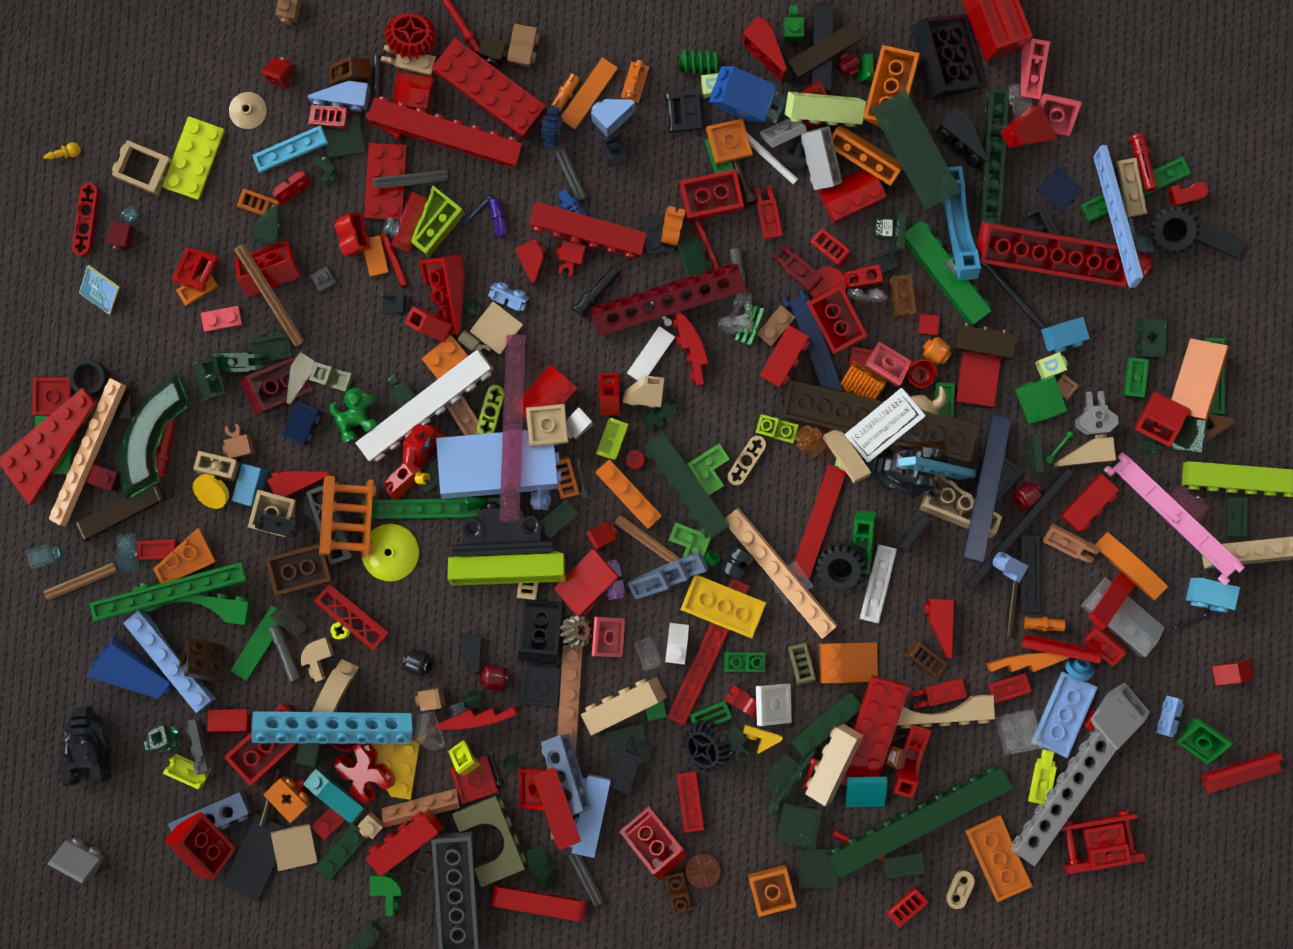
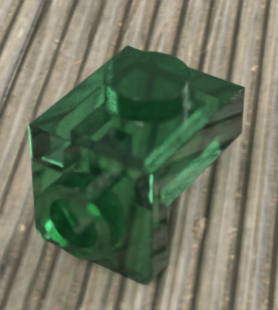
M315 155L312 163L326 172L322 182L328 187L330 183L333 184L336 181L338 170L331 165L332 161L322 156L319 158Z

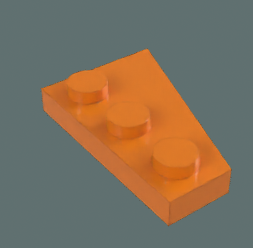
M200 527L191 533L154 568L160 584L177 580L216 562Z

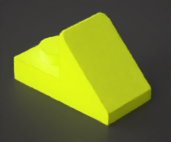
M465 740L448 751L455 769L460 775L466 776L480 766Z

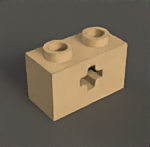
M198 451L193 470L197 474H212L216 476L215 478L235 482L240 464L235 459Z

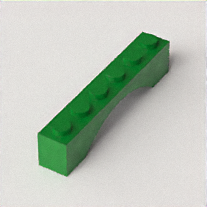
M140 583V586H133V591L151 587L152 584ZM209 592L140 610L154 612L171 603L192 602L211 609L226 623L249 625L252 602L247 601V597L235 596V599H228L226 594L216 593V597L209 596Z

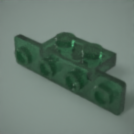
M814 750L805 755L800 763L783 752L761 784L776 795L765 810L768 815L778 811L781 806L779 802L783 797L787 798L793 789L791 787L792 784L802 778L804 774L802 770L806 765L810 766V760L815 758Z

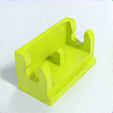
M178 754L170 758V765L165 768L163 774L196 789L204 786L209 773L197 775L193 766L195 762Z

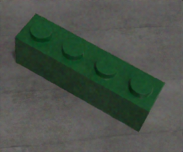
M848 691L790 739L791 743L804 757L830 736L835 727L844 724L859 712L861 704Z

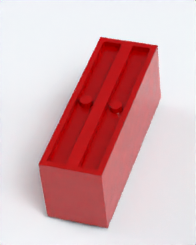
M962 0L985 62L1021 50L1033 36L1019 0Z

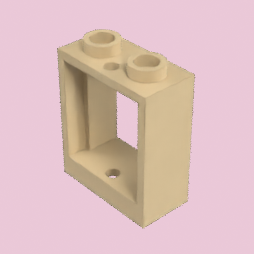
M127 140L126 144L122 145L118 162H115L113 165L112 175L121 181L159 196L172 160L167 156ZM133 149L159 160L149 185L122 174Z

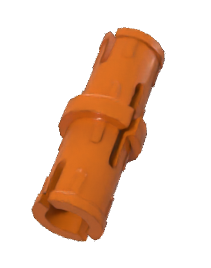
M571 73L563 87L559 88V93L553 103H551V106L559 107V112H561L567 100L572 98V92L581 79L578 76L574 77V74Z
M1025 617L1024 629H1036L1042 632H1064L1065 620L1048 619L1047 617Z

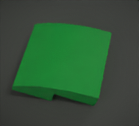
M1053 375L1035 383L1031 381L1015 389L1028 424L1048 419L1067 411L1056 378Z

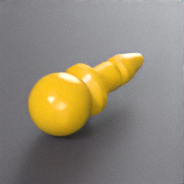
M71 142L66 147L61 146L62 150L59 149L44 155V159H55L63 156L65 159L68 157L74 158L80 154L81 148L77 143Z

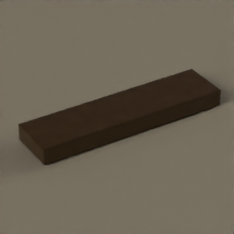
M851 22L789 60L788 65L798 79L858 43L863 37L855 24Z

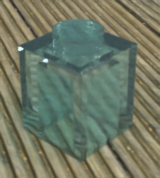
M54 544L26 550L31 569H39L59 563L60 553L58 548L54 547Z

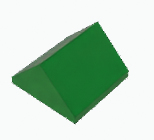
M1192 718L1176 741L1208 765L1233 744L1228 738L1197 718Z

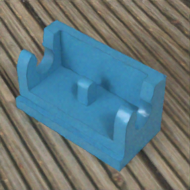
M242 464L232 501L253 506L257 490H264L269 470Z

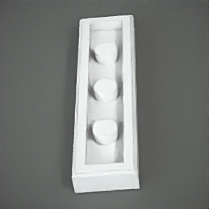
M880 544L877 545L860 619L879 624L897 549Z

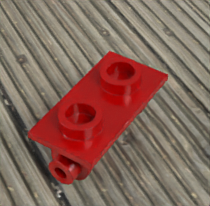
M303 170L301 172L297 171V173L288 178L291 182L289 185L284 181L274 188L272 193L281 205L290 202L293 197L305 191L313 184Z

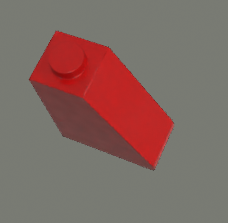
M1041 105L1026 109L1000 131L1009 148L1041 144L1058 138Z

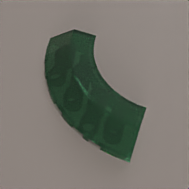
M176 373L164 379L145 396L126 427L119 454V477L125 499L160 482L156 467L155 450L164 433L162 430L168 421L174 419L181 411L190 406Z

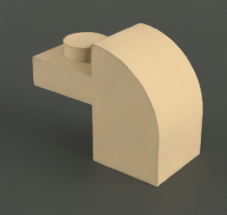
M329 637L310 643L305 647L301 655V665L310 664L308 671L310 677L315 682L326 679L320 660L334 656Z

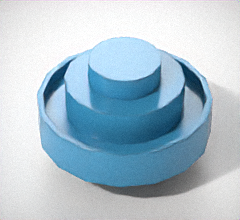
M1070 657L1065 663L1067 672L1074 680L1088 681L1094 674V668L1089 661Z

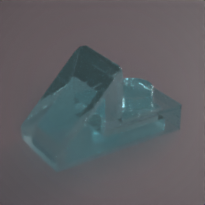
M137 533L116 535L117 553L113 554L119 572L140 571L139 560H137Z

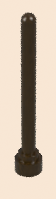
M739 159L731 161L734 169H736L738 181L743 192L744 207L756 204L758 202L756 194L749 189Z

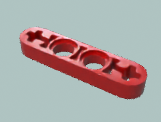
M93 183L83 184L79 194L72 250L81 257L87 256L92 249L99 200V189ZM91 187V189L94 190V193H91L89 197L88 194L85 192L86 190H89ZM89 197V199L93 201V203L84 201V199L88 200ZM85 206H91L92 212L90 215L83 214ZM88 224L89 232L81 234L80 227ZM79 236L88 238V240L83 239V245L86 246V249H82V252L77 249L78 246L82 245V240L78 239Z

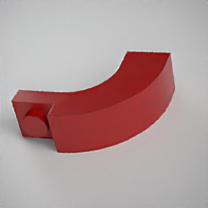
M911 725L908 736L905 737L902 746L905 753L901 769H896L894 781L895 794L913 798L918 786L921 759L931 730Z

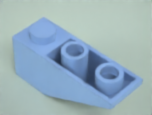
M347 81L308 95V99L313 105L324 106L326 104L332 107H347L351 111L361 112L362 110H367L370 87L368 83Z

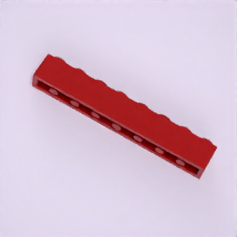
M374 97L368 116V124L511 168L516 166L522 143H519V140L516 138L508 137L506 139L500 137L501 134L497 132H484L478 126L472 125L468 127L458 120L448 121L445 120L446 117L439 114L432 116L420 108L413 110L404 103H391L385 97H379V99Z

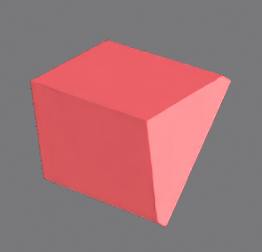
M1043 94L1038 100V105H1041L1054 132L1070 136L1082 103L1076 100Z
M878 342L864 367L897 387L901 385L911 361L883 343Z
M595 616L592 656L622 657L625 619Z

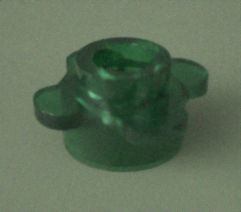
M1149 436L1144 441L1138 442V447L1147 456L1154 455L1162 448L1160 443H1157L1155 439Z

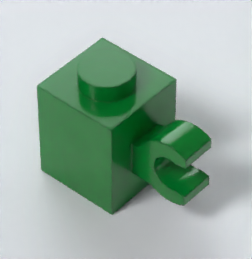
M790 5L789 18H785L783 23L784 43L803 42L804 17H798V5Z

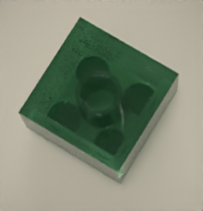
M782 801L775 841L815 850L822 810L816 807Z

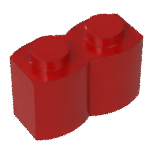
M350 212L335 220V229L340 238V249L344 256L354 257L370 248L369 238L365 232V223L361 213Z

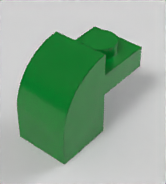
M373 873L370 876V896H386V916H394L396 910H399V898H396V896H401L404 893L403 886L391 874L384 873L382 876H379L378 873Z

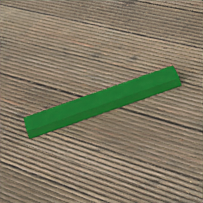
M1183 157L1153 170L1157 186L1156 190L1191 174ZM1140 176L1144 196L1154 192H1145L1142 176ZM1119 186V191H1120L1121 198H1122V202H1123V205H1124L1123 196H1122V191H1121V186ZM1104 194L1080 205L1087 222L1109 213Z

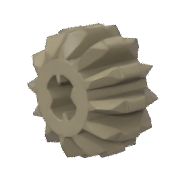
M571 616L565 619L560 627L563 631L560 635L564 637L563 643H568V648L575 649L587 645L589 639L593 637L590 634L592 628L588 627L590 621H585L584 617Z

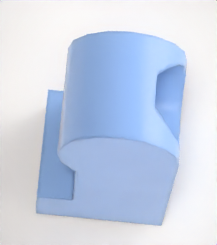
M999 552L993 559L994 567L1003 571L1002 574L1018 583L1028 568L1026 564L1004 552Z

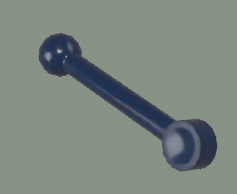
M488 195L487 199L469 217H465L463 222L466 225L470 224L471 219L489 203V200L494 199V196Z

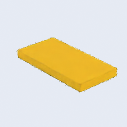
M694 575L680 610L753 638L766 602L699 575Z

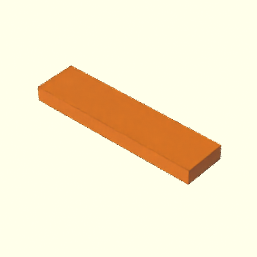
M603 57L561 116L563 117V123L576 131L618 70V67Z

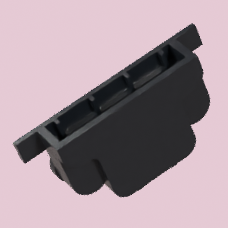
M515 501L505 502V505H497V502L486 503V506L482 507L479 511L478 517H470L462 524L461 531L464 544L452 545L453 557L553 552V541L542 540L540 518L534 514L526 515L525 508Z

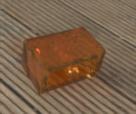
M912 274L892 276L889 282L894 318L914 315L916 313Z

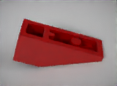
M282 470L271 474L272 478L267 479L274 494L288 498L324 481L326 476L332 475L329 472H282Z
M928 599V603L925 602L924 614H927L928 621L944 656L952 658L954 600Z

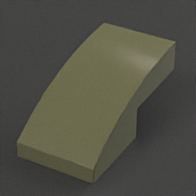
M315 362L309 380L347 392L350 389L354 375Z

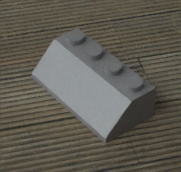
M1105 577L1083 602L1081 607L1090 614L1112 582ZM1128 596L1106 628L1139 657H1146L1158 643L1165 627Z

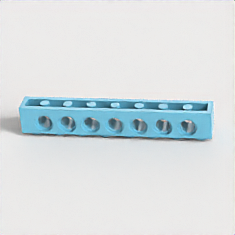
M253 712L252 743L410 744L413 732L411 713Z

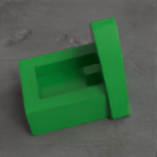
M864 54L858 58L861 64L858 68L859 82H873L875 74L873 54Z
M463 497L467 511L480 508L487 503L485 497Z

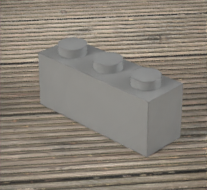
M830 126L809 130L801 134V143L806 154V164L810 171V182L814 190L833 187L842 183Z

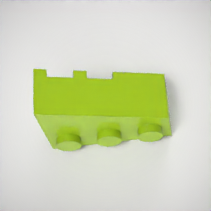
M434 186L431 188L429 199L424 206L425 209L422 217L419 219L411 240L413 245L428 257L434 253L465 215L461 207Z

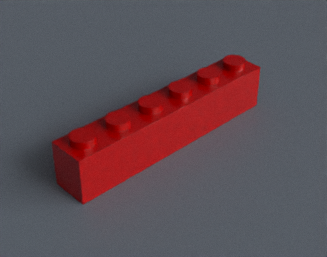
M540 202L534 204L528 226L537 233H544L545 231L551 233V236L562 239V237L570 238V242L581 244V242L588 243V247L599 249V247L606 248V252L612 254L620 252L624 254V257L635 259V257L642 255L647 233Z

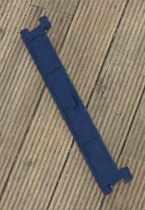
M806 290L798 292L800 297L789 301L788 297L782 298L781 302L784 308L792 307L800 331L809 336L807 340L810 343L807 350L820 385L843 391L822 332L807 305V302L810 300Z

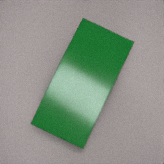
M724 652V672H765V653Z

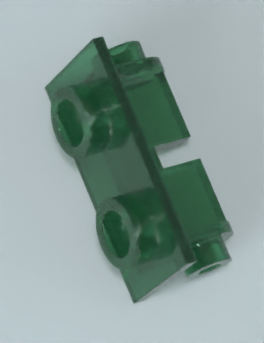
M674 399L666 400L656 410L647 411L641 419L650 432L665 425L662 421L663 417L666 418L667 422H670L680 416L679 414L682 411Z

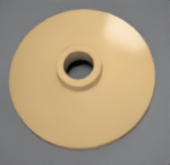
M244 92L237 95L229 106V115L232 122L243 129L256 128L264 121L267 113L264 100L253 92ZM249 106V111L244 112V107Z

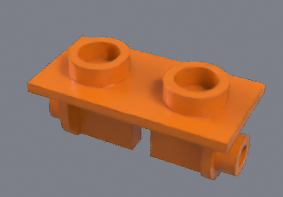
M637 60L635 63L631 61L621 98L639 103L649 66L644 65V62Z

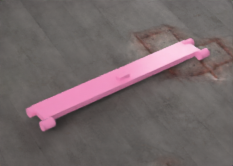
M1123 452L1118 456L1119 463L1113 468L1108 465L1103 470L1110 477L1117 473L1222 573L1218 580L1224 586L1230 582L1227 577L1235 570L1240 573L1245 568L1239 560Z

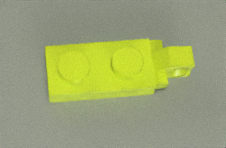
M1043 749L1041 759H1037L1028 799L1030 802L1044 804L1045 800H1047L1045 797L1047 792L1053 788L1057 769L1055 762L1052 761L1053 751Z

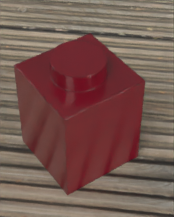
M111 220L106 243L111 245L113 250L122 252L124 249L130 250L135 228L130 224Z

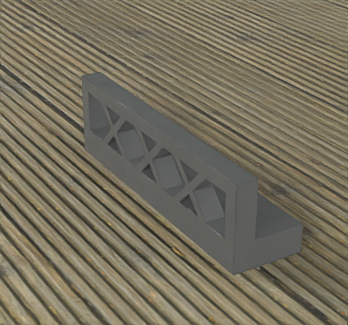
M324 486L306 492L319 533H321V519L319 515L322 511V504L316 503L312 494L320 491L323 492ZM334 493V500H333V501H336V503H338V502H337V499H336V496H335V493ZM341 511L333 512L332 520L344 523ZM335 530V542L338 539V542L351 543L347 531ZM341 550L343 556L333 559L330 551V554L327 555L329 564L332 565L355 558L354 551Z

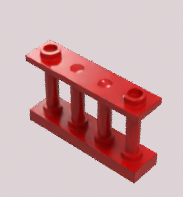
M1130 810L1118 811V815L1073 822L1072 819H1068L1060 830L1065 831L1069 853L1068 863H1063L1064 871L1067 874L1092 870L1088 856L1087 860L1080 861V858H1077L1072 829L1088 828L1119 821L1123 823L1131 863L1145 861L1144 853L1137 851V848L1134 846L1130 819H1136L1137 814L1130 812Z

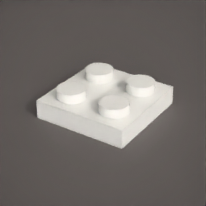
M791 684L756 686L758 726L792 723Z

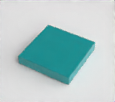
M848 777L845 798L846 807H884L887 777Z

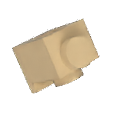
M370 812L358 827L364 837L373 839L382 830L384 825L375 814Z

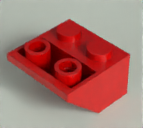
M1154 391L1135 424V430L1171 447L1183 425L1189 408Z

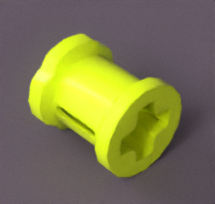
M339 623L333 624L330 630L335 639H344L349 636L350 632L343 627L342 630L345 632L338 635L337 627L342 626Z

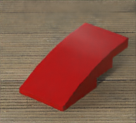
M515 705L498 713L494 706L477 714L475 707L438 723L435 727L436 729L480 727L515 716L519 711Z

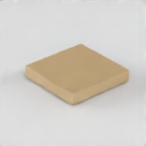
M492 302L470 332L501 355L523 324Z
M565 404L526 408L530 447L568 443Z
M310 823L271 832L278 871L317 863Z

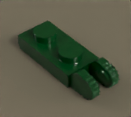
M265 352L213 353L215 372H249L265 369L266 364L263 363L252 365V358L265 357Z

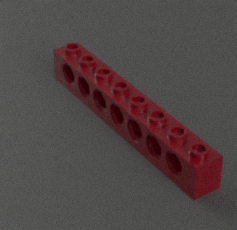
M731 263L717 270H707L704 274L698 276H688L682 281H672L666 286H656L643 293L636 292L624 299L617 298L608 304H598L591 308L598 335L602 336L746 290L738 264ZM721 279H727L725 283H718ZM704 284L709 285L706 289H700ZM685 290L690 291L687 295L681 294ZM666 296L672 297L670 300H663ZM647 302H653L651 306L645 305ZM630 307L636 308L632 312L627 311V309ZM611 313L617 314L615 317L608 316Z

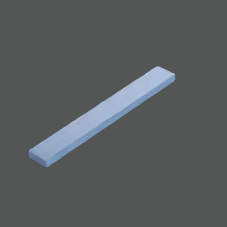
M1101 145L1093 157L1129 288H1136L1143 279V274L1107 145Z

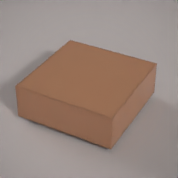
M1065 374L1057 381L1062 398L1068 401L1079 385Z

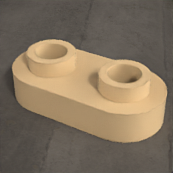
M966 870L958 871L953 878L946 895V901L954 909L964 907L975 882L970 872ZM962 877L967 878V881L964 884L960 882V879ZM954 895H959L958 901H953Z

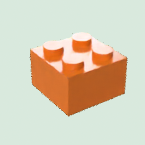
M785 865L748 874L759 917L797 907Z

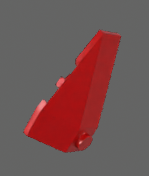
M461 254L420 260L424 284H430L433 292L430 295V299L439 306L437 316L453 325L449 334L460 333L464 286V268Z

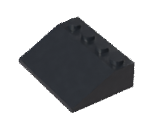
M967 14L923 18L911 26L917 52L920 53L919 59L930 99L944 98L988 86Z

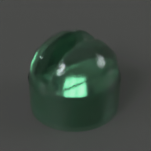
M471 300L465 304L468 315L478 316L480 314L481 305L479 301Z
M511 754L503 759L502 765L507 771L513 772L517 770L519 762L515 755Z

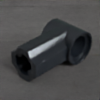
M801 134L793 138L791 149L788 151L784 164L786 167L803 171L806 161L805 150L801 143Z

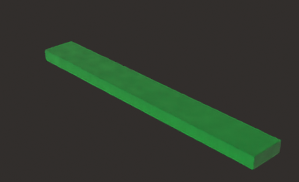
M463 498L372 500L371 519L478 517L482 507L467 511ZM486 498L487 503L497 502V505H505V502L515 501V498ZM361 500V505H365V500Z
M240 562L91 602L89 604L93 622H100L247 582L244 564Z

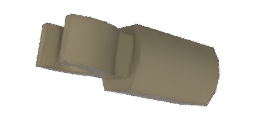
M466 330L458 337V341L472 352L474 350L482 351L483 349L491 351L487 345H481V341Z

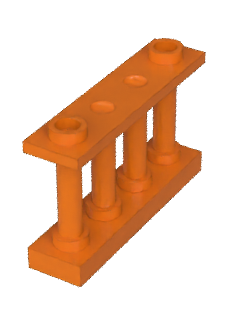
M326 476L324 478L319 555L327 556L333 549L362 551V558H367L372 553L373 543L370 542L372 498L376 495V485H373L374 480H368L366 486L338 484V482H335V476ZM334 493L365 494V505L336 503V501H333ZM336 511L364 513V524L335 522V520H332V515ZM334 530L363 532V542H335L334 539H331V532H334Z

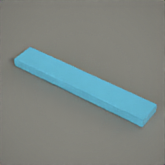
M917 456L898 459L899 466L958 480L976 477L975 470Z

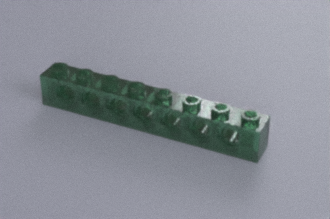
M990 88L986 94L983 150L987 159L981 167L977 241L982 221L1001 225L1006 142L1000 131L1008 123L1010 89Z

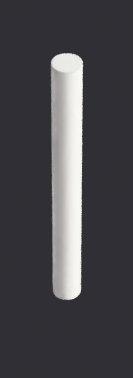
M747 133L750 146L794 185L798 178Z

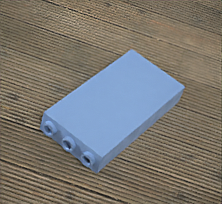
M528 430L436 438L440 494L442 499L558 489V483L561 482L560 471H556V464H560L559 452L555 453L554 446H558V444L530 447Z

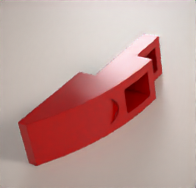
M680 311L676 312L672 320L674 328H678L679 335H676L677 347L681 346L682 351H690L686 355L688 364H692L693 371L690 372L691 383H695L696 387L703 386L701 367L708 366L703 344L689 320Z

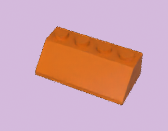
M882 45L863 116L864 120L882 129L895 132L901 131L920 53Z

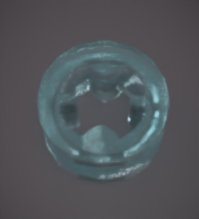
M130 206L121 213L120 217L125 219L126 224H131L140 216V213L135 211L134 206Z
M390 217L384 225L383 233H389L391 237H394L399 230L400 222L394 221Z
M465 701L448 708L452 711V717L468 710L467 707H464Z

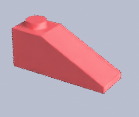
M1032 38L1023 46L1021 57V97L1041 98L1050 41Z

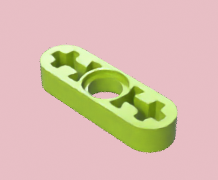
M499 385L490 386L485 394L476 427L477 435L484 434L483 429L480 428L484 427L486 421H489L487 427L489 431L486 434L494 433L504 398V390ZM496 390L497 395L500 396H497L494 403H492L493 394L491 393ZM487 407L495 410L493 417L486 415L485 409Z

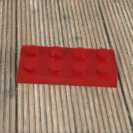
M369 143L365 219L400 221L404 209L405 186L374 189L373 179L405 175L407 145Z

